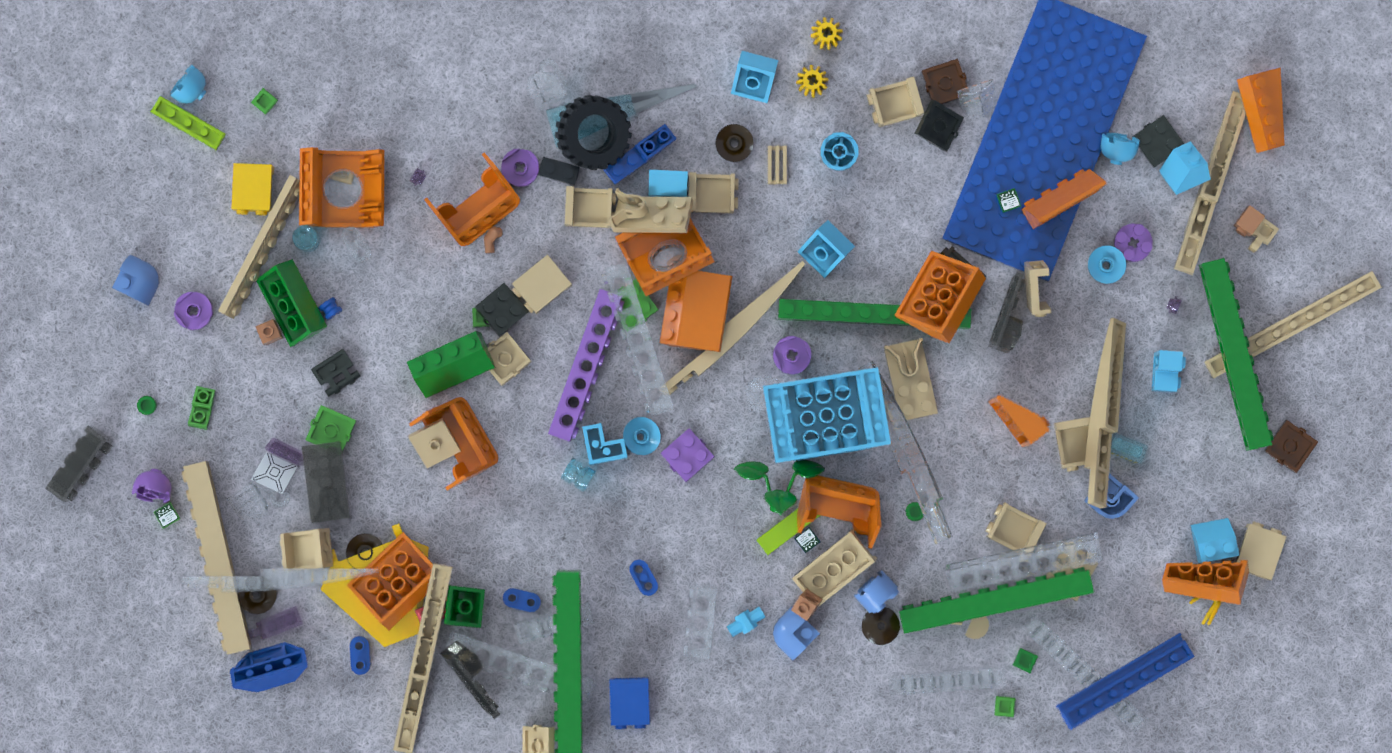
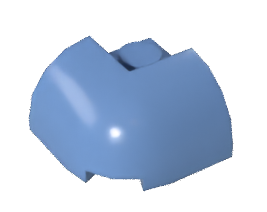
M129 255L120 267V273L112 288L149 306L158 288V273L149 263Z
M1109 473L1106 508L1100 509L1088 504V495L1084 501L1101 516L1114 519L1124 515L1139 497Z
M791 606L775 624L773 636L778 647L793 661L820 633L808 621L791 611L793 608Z

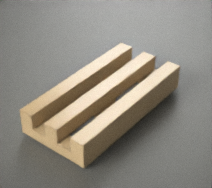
M768 146V184H787V146ZM772 150H775V180H772ZM779 150H783V180H779Z

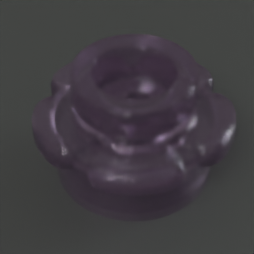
M416 168L410 178V182L414 183L413 186L423 183L426 177L424 170Z
M1177 296L1174 299L1170 298L1166 308L1169 309V313L1176 314L1182 300L1178 299Z

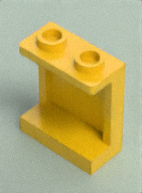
M233 163L231 209L237 211L236 214L248 215V212H256V215L266 216L267 212L271 211L273 165Z

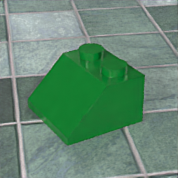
M449 585L444 624L481 628L485 589Z

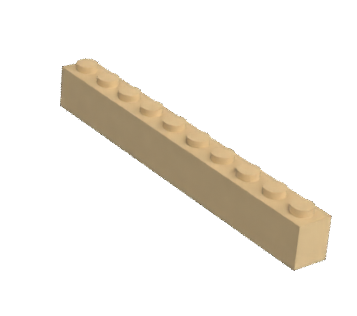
M204 461L183 466L182 478L184 483L187 482L189 489L186 490L188 501H191L193 506L190 509L191 516L197 523L195 533L197 539L200 538L202 545L199 546L201 557H204L206 562L204 572L210 579L208 589L210 595H213L215 600L212 606L214 613H218L219 617L217 628L219 633L222 632L224 640H221L223 651H226L228 655L252 649L244 610L238 600L237 580L209 462Z

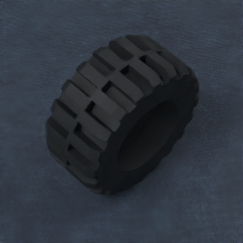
M585 95L584 98L578 97L574 99V103H568L565 106L567 109L560 112V122L556 121L555 127H558V132H555V138L559 141L557 143L558 148L563 151V156L569 159L570 162L585 169L597 170L600 168L603 170L608 168V165H615L617 163L616 159L623 158L625 155L623 153L624 149H628L630 146L627 141L628 138L631 139L632 133L629 132L631 123L626 119L628 117L626 112L622 111L621 106L601 96ZM590 115L602 116L606 120L609 129L607 140L596 150L583 148L578 139L580 124Z

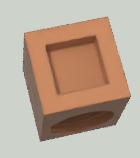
M1249 205L1233 226L1237 228L1236 232L1243 237L1246 235L1249 237L1255 232L1265 216Z
M274 319L255 326L262 344L265 346L283 339L278 324Z
M806 589L800 595L791 611L808 621L823 599L809 589Z

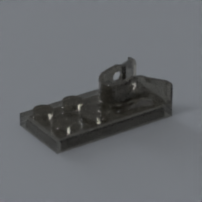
M1017 271L1012 275L988 347L1004 353L1013 350L1022 333L1023 321L1010 316L1011 310L1016 308L1019 300L1016 297L1017 292L1022 290L1025 279H1022L1024 274Z
M341 442L302 446L311 523L317 524L319 522L352 519L349 510Z
M459 641L453 642L440 655L483 710L493 719H496L500 715L497 711L499 706L488 695H485L488 693L477 680L474 681L472 679L483 670L479 657Z

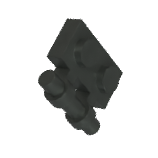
M344 349L311 369L321 386L327 382L331 386L325 390L328 397L334 393L338 394L342 388L348 384L352 385L356 379L361 377L358 370L351 374L348 371L354 364ZM343 373L345 378L336 383L333 378Z

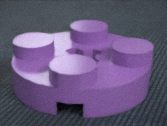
M513 149L504 156L501 172L509 184L516 187H525L536 180L539 173V163L531 151ZM517 163L520 165L525 164L524 172L515 171Z
M1127 224L1119 229L1115 236L1114 247L1123 253L1126 261H1141L1152 250V236L1141 224ZM1132 237L1134 240H1138L1136 248L1128 245Z
M187 292L181 295L175 303L174 316L182 327L189 330H199L207 326L211 321L213 306L205 295L198 292ZM191 306L194 308L198 307V314L196 316L193 314L189 315Z
M787 336L781 339L773 352V360L776 367L783 373L790 375L804 371L811 359L809 345L796 336ZM789 350H792L793 353L797 352L794 361L791 358H787Z

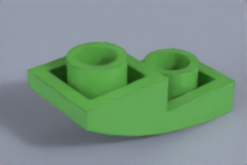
M196 386L188 426L207 430L215 397L214 389Z

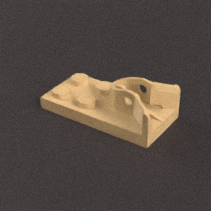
M616 188L615 193L618 198L616 211L609 218L613 232L687 233L693 206L692 197H641L634 194L627 195L621 192L619 188Z
M923 338L884 346L900 422L938 414L922 344Z
M854 529L850 530L848 534L792 578L802 592L809 589L823 600L820 605L877 560V557L872 556L854 534Z

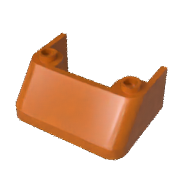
M485 152L482 156L490 166L481 175V180L485 185L456 208L450 203H443L435 208L428 198L424 199L460 246L470 245L516 209L520 203L517 193Z
M457 397L430 409L409 423L410 427L421 422L427 426L443 418L461 448V452L454 455L458 461V464L452 470L456 481L446 486V490L468 481L498 462L497 452L469 403L462 397Z
M819 475L813 478H805L797 512V532L802 533L805 522L815 521L817 515L852 522L853 529L858 534L868 536V548L872 549L881 528L879 492L872 487Z

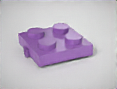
M690 428L661 452V455L670 464L669 467L674 472L676 471L685 482L689 481L715 458L707 449L703 440H699Z

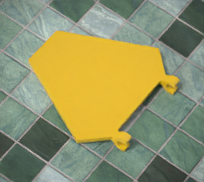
M400 524L392 526L396 538L403 533ZM412 540L428 557L429 547ZM393 541L372 548L373 555L369 560H362L357 554L338 561L336 552L332 549L333 567H330L320 590L384 647L417 635L420 622L415 609L423 607L424 598L395 626L388 630L347 586ZM371 550L360 553V556L362 558L370 557Z

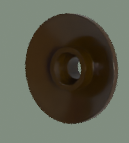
M730 124L723 127L717 134L715 141L718 154L729 162H740L746 159L752 152L754 144L750 131L739 124ZM737 141L738 146L732 147L731 142Z
M359 534L349 541L346 548V558L358 554L360 559L369 560L373 555L372 548L383 544L379 538L372 534ZM363 549L371 550V555L368 558H362L360 553H362Z
M251 576L241 583L238 589V600L245 611L251 614H262L273 607L276 601V589L273 583L266 577ZM254 592L259 593L258 599L253 598Z
M884 607L878 613L867 612L862 620L864 636L868 641L876 645H885L892 642L900 630L898 616L887 607ZM880 622L885 624L882 630L878 629V623Z

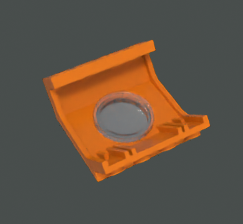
M316 147L300 148L299 225L331 228H374L384 226L385 150L326 151L318 150ZM350 175L353 176L351 185L332 179L333 176L348 180ZM356 188L357 195L353 196L352 192Z
M691 218L687 233L623 232L615 236L645 296L715 262L709 247H706Z

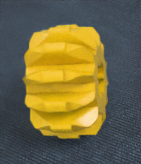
M823 17V24L817 20L816 25L818 27L812 26L811 28L815 32L811 34V38H817L813 44L817 45L821 42L820 49H823L824 44H827V50H830L831 44L837 47L836 41L842 40L839 34H842L843 30L837 29L840 26L839 22L833 25V18L828 23L826 17ZM826 29H827V30H830V33H829V34H832V35H828L827 37H824V33H822V32H825Z
M813 65L809 66V71L806 67H803V73L797 74L800 79L796 80V84L801 85L798 90L803 91L806 89L804 96L811 92V97L814 98L815 91L818 95H822L821 89H827V86L823 83H827L829 79L822 78L826 75V71L819 73L820 66L816 68V71L813 70ZM815 77L817 84L813 83V85H810L808 78Z

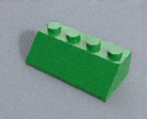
M293 259L275 265L256 280L290 348L318 334L327 327Z
M474 331L407 361L412 377L425 398H429L496 368L482 333Z

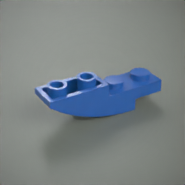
M664 124L626 152L622 159L618 158L615 165H608V168L603 171L616 185L662 152L677 138L668 126Z

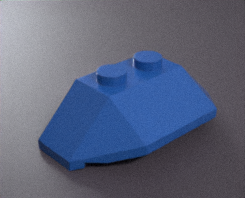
M283 642L247 653L230 670L232 687L258 693L295 682L308 667L305 649Z

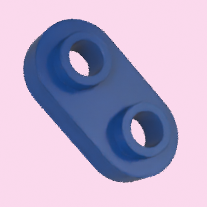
M643 560L633 561L629 571L640 592L646 596L655 594L658 589V583L648 564ZM636 566H642L643 571L637 573L635 570ZM647 582H650L652 584V588L650 590L645 589V584Z
M510 588L503 594V602L508 607L527 612H535L540 608L541 599L535 593ZM511 594H514L516 596V600L514 602H511L509 600V596ZM529 599H533L535 601V604L533 606L528 605L527 602Z
M357 636L350 642L351 669L358 675L367 673L371 666L369 641L363 636ZM358 642H361L363 645L360 650L356 648ZM359 661L363 662L364 667L362 669H359L357 667V663Z

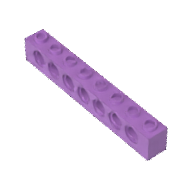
M603 289L599 290L548 434L569 442L572 438H576L579 430L576 425L578 420L582 421L586 411L583 409L584 403L589 402L592 394L589 391L591 384L595 385L598 374L595 372L598 366H602L605 358L602 355L604 347L607 349L609 347L611 337L608 336L611 330H615L618 319H615L617 311L621 312L624 305L622 296ZM604 306H609L612 309V314L609 317H604L601 313ZM598 324L605 326V333L603 335H598L595 332V327ZM592 342H596L599 345V350L596 353H591L588 349L589 344ZM585 360H589L592 363L590 371H585L582 368V363ZM582 378L585 380L586 386L584 389L576 387L577 379ZM572 396L579 399L577 407H572L569 404V399ZM564 415L572 416L573 422L571 425L563 423Z

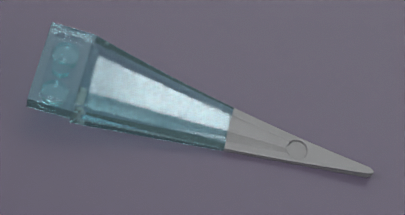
M690 84L606 98L621 106V110L625 111L629 117L693 89L697 85ZM567 104L546 109L556 147H558L557 143L559 142L555 138V132H558V127H555L556 121L560 122L561 117L559 114L567 109L565 107ZM590 115L585 118L580 124L578 139L580 140L608 127L606 120L600 115Z

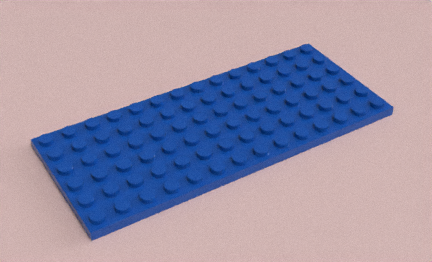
M1038 0L942 239L1025 272L1024 262L1043 260L1049 268V276H1039L1038 278L1049 282L1080 202L1034 230L1022 212V209L1025 207L1024 203L1032 198L1035 201L1042 197L1040 195L1042 192L1049 188L1052 191L1058 188L1057 184L1066 178L1068 181L1075 178L1073 174L1082 169L1084 171L1094 170L1101 153L1102 134L1106 135V133H1109L1147 36L1059 0ZM1015 188L1021 207L1002 213L996 195Z

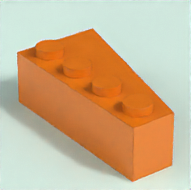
M1281 67L1237 79L1256 152L1260 153L1285 146Z
M1240 560L1237 563L1223 561V563L1211 564V561L1203 562L1202 564H1193L1192 562L1167 563L1162 578L1164 592L1240 605L1249 575L1248 560Z

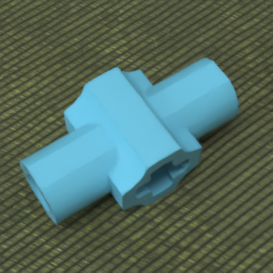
M760 607L751 612L747 609L734 617L736 621L726 627L732 637L741 632L746 634L758 626L757 622L764 619L765 615Z

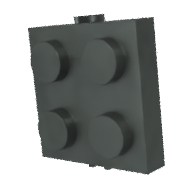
M931 99L914 134L941 150L948 151L953 139H956L959 135L957 131L964 117L936 100Z
M1164 115L1152 123L1149 122L1144 126V129L1132 136L1140 140L1139 148L1153 168L1167 160L1173 149L1184 144Z
M505 283L474 307L484 318V323L487 326L490 325L499 337L529 312L521 303L520 298H517L516 294Z

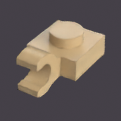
M1264 218L1252 234L1256 238L1248 249L1254 253L1262 243L1268 245L1279 228Z

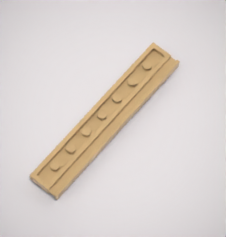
M289 175L218 310L232 319L240 313L244 299L250 294V287L259 277L260 268L268 260L270 249L276 245L279 232L285 228L288 215L294 211L295 202L299 197V180Z

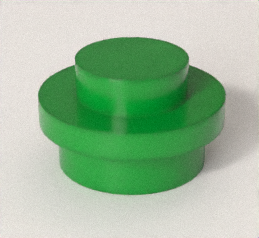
M912 502L906 507L905 513L909 520L919 521L924 517L925 509L922 504Z

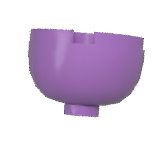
M151 469L137 476L132 494L136 493V498L143 501L153 502L152 499H163V503H166L170 500L172 485L167 476L162 474V471Z

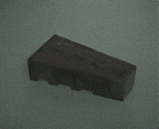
M86 427L84 430L87 433L86 436L78 439L75 443V452L72 451L65 458V467H60L45 488L63 502L75 499L78 494L76 490L80 485L84 486L90 478L88 474L92 469L95 471L101 464L100 458L103 454L107 455L113 448V445H111L113 440L96 427Z

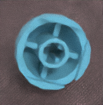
M190 65L185 71L187 75L184 74L177 81L170 94L175 100L186 104L192 103L196 99L201 100L206 93L204 90L206 81L203 73L195 66Z
M835 132L829 135L823 141L820 148L822 161L828 168L835 171L849 169L856 162L859 155L856 141L851 135L844 132Z
M1119 133L1102 134L1101 150L1103 155L1111 160L1110 163L1122 165V162L1130 161L1138 152L1139 139L1132 137V140L1127 138V135Z

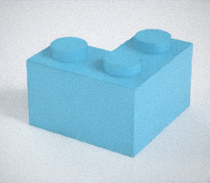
M1159 350L1154 353L1151 391L1175 393L1177 388L1180 389L1181 377H1178V373L1182 371V368H1185L1186 357H1183V352Z
M601 423L582 427L589 465L628 458L624 438L605 442Z

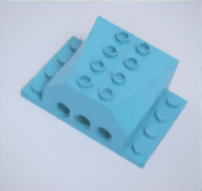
M878 367L763 386L775 463L812 459L891 444Z

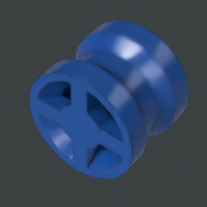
M334 297L318 307L320 311L325 313L327 321L343 311L340 306H337Z

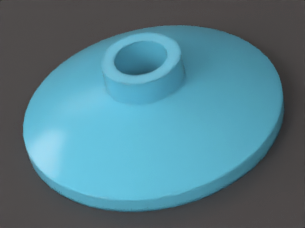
M1101 246L1091 253L1088 259V270L1096 281L1103 284H1111L1118 281L1124 275L1126 259L1119 249L1113 246ZM1104 262L1109 263L1108 269L1103 268Z
M637 417L627 423L623 431V438L626 447L632 453L648 455L657 449L661 434L654 421L646 417ZM642 434L643 440H638L637 435Z

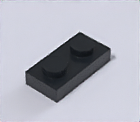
M543 157L538 176L575 186L580 167Z

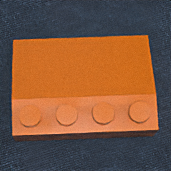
M1082 169L1073 174L1075 178L1068 181L1066 178L1057 184L1058 188L1052 191L1049 188L1040 194L1042 197L1035 201L1032 198L1025 202L1022 212L1034 230L1097 193L1107 184L1106 181L1092 170L1084 171Z
M931 251L895 313V317L936 339L950 344L986 277L978 267Z
M696 271L670 284L659 343L672 347L721 352L733 276Z
M1001 395L988 401L1022 447L1031 445L1050 431L1048 428L1050 424L1044 416L1040 417L1038 414Z
M403 532L347 586L385 628L390 630L426 596L433 563Z

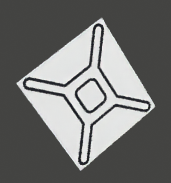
M266 452L251 480L283 494L297 466Z

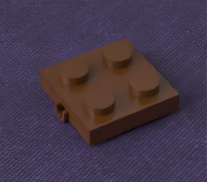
M958 58L921 71L926 92L929 93L932 100L945 104L970 95L965 81L967 77L965 72H962Z
M1285 420L1274 435V440L1271 441L1272 445L1267 446L1264 452L1277 460L1276 462L1280 463L1281 466L1284 465L1292 472L1297 473L1318 441L1308 435L1307 431L1302 427L1298 428L1290 421Z

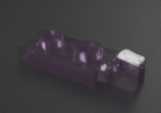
M295 606L260 620V622L256 623L257 628L248 631L250 639L259 635L262 639L300 626L303 622Z

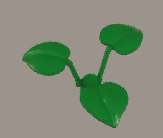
M811 460L796 461L792 465V469L795 472L786 491L780 489L771 491L768 476L766 475L769 472V468L765 464L750 461L741 463L734 468L741 477L747 480H758L762 477L765 479L768 492L764 494V499L770 506V510L780 515L797 502V497L790 493L797 475H800L802 478H813L825 471V467Z

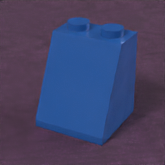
M649 677L610 678L611 726H615V729H627V725H634L635 729L646 728V725H650Z

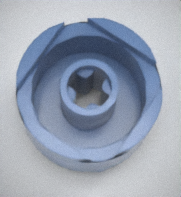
M883 570L877 572L878 576L876 578L872 576L857 591L858 594L854 595L869 613L880 612L886 606L884 602L889 599L892 600L899 593L897 590L898 586Z

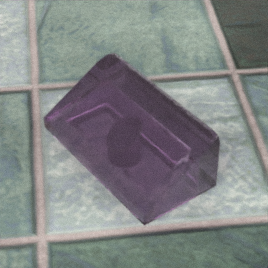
M274 437L265 446V450L299 466H302L307 453Z

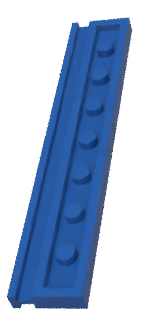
M1178 633L1057 704L1056 708L1061 712L1060 715L1069 730H1072L1195 656L1186 641L1182 639L1181 633Z

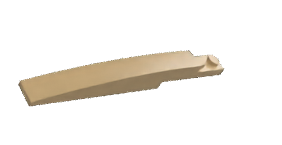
M1233 91L1208 161L1211 179L1200 184L1174 266L1175 270L1190 275L1194 273L1246 115L1241 94Z
M803 261L725 324L721 352L704 351L662 385L659 390L664 395L666 393L671 395L678 389L676 386L681 381L685 383L693 377L691 374L693 371L699 377L762 318L795 279L805 263Z
M1110 318L1099 364L1085 457V468L1090 469L1088 504L1100 509L1107 506L1112 433L1118 432L1126 323L1115 318Z
M433 563L395 738L394 751L413 752L452 571L450 566Z

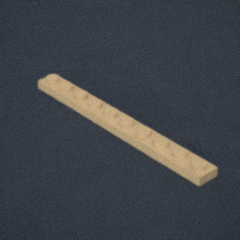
M1373 271L1249 337V355L1255 357L1382 288ZM1221 353L1204 361L1213 379L1226 372Z

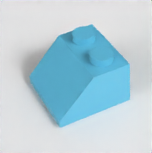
M741 51L731 94L768 103L779 60Z
M1191 141L1173 149L1159 170L1161 176L1176 195L1211 179L1207 162Z
M649 170L648 196L687 197L688 171Z
M827 220L797 252L825 278L855 246Z
M1228 518L1190 525L1198 563L1240 556L1236 536Z

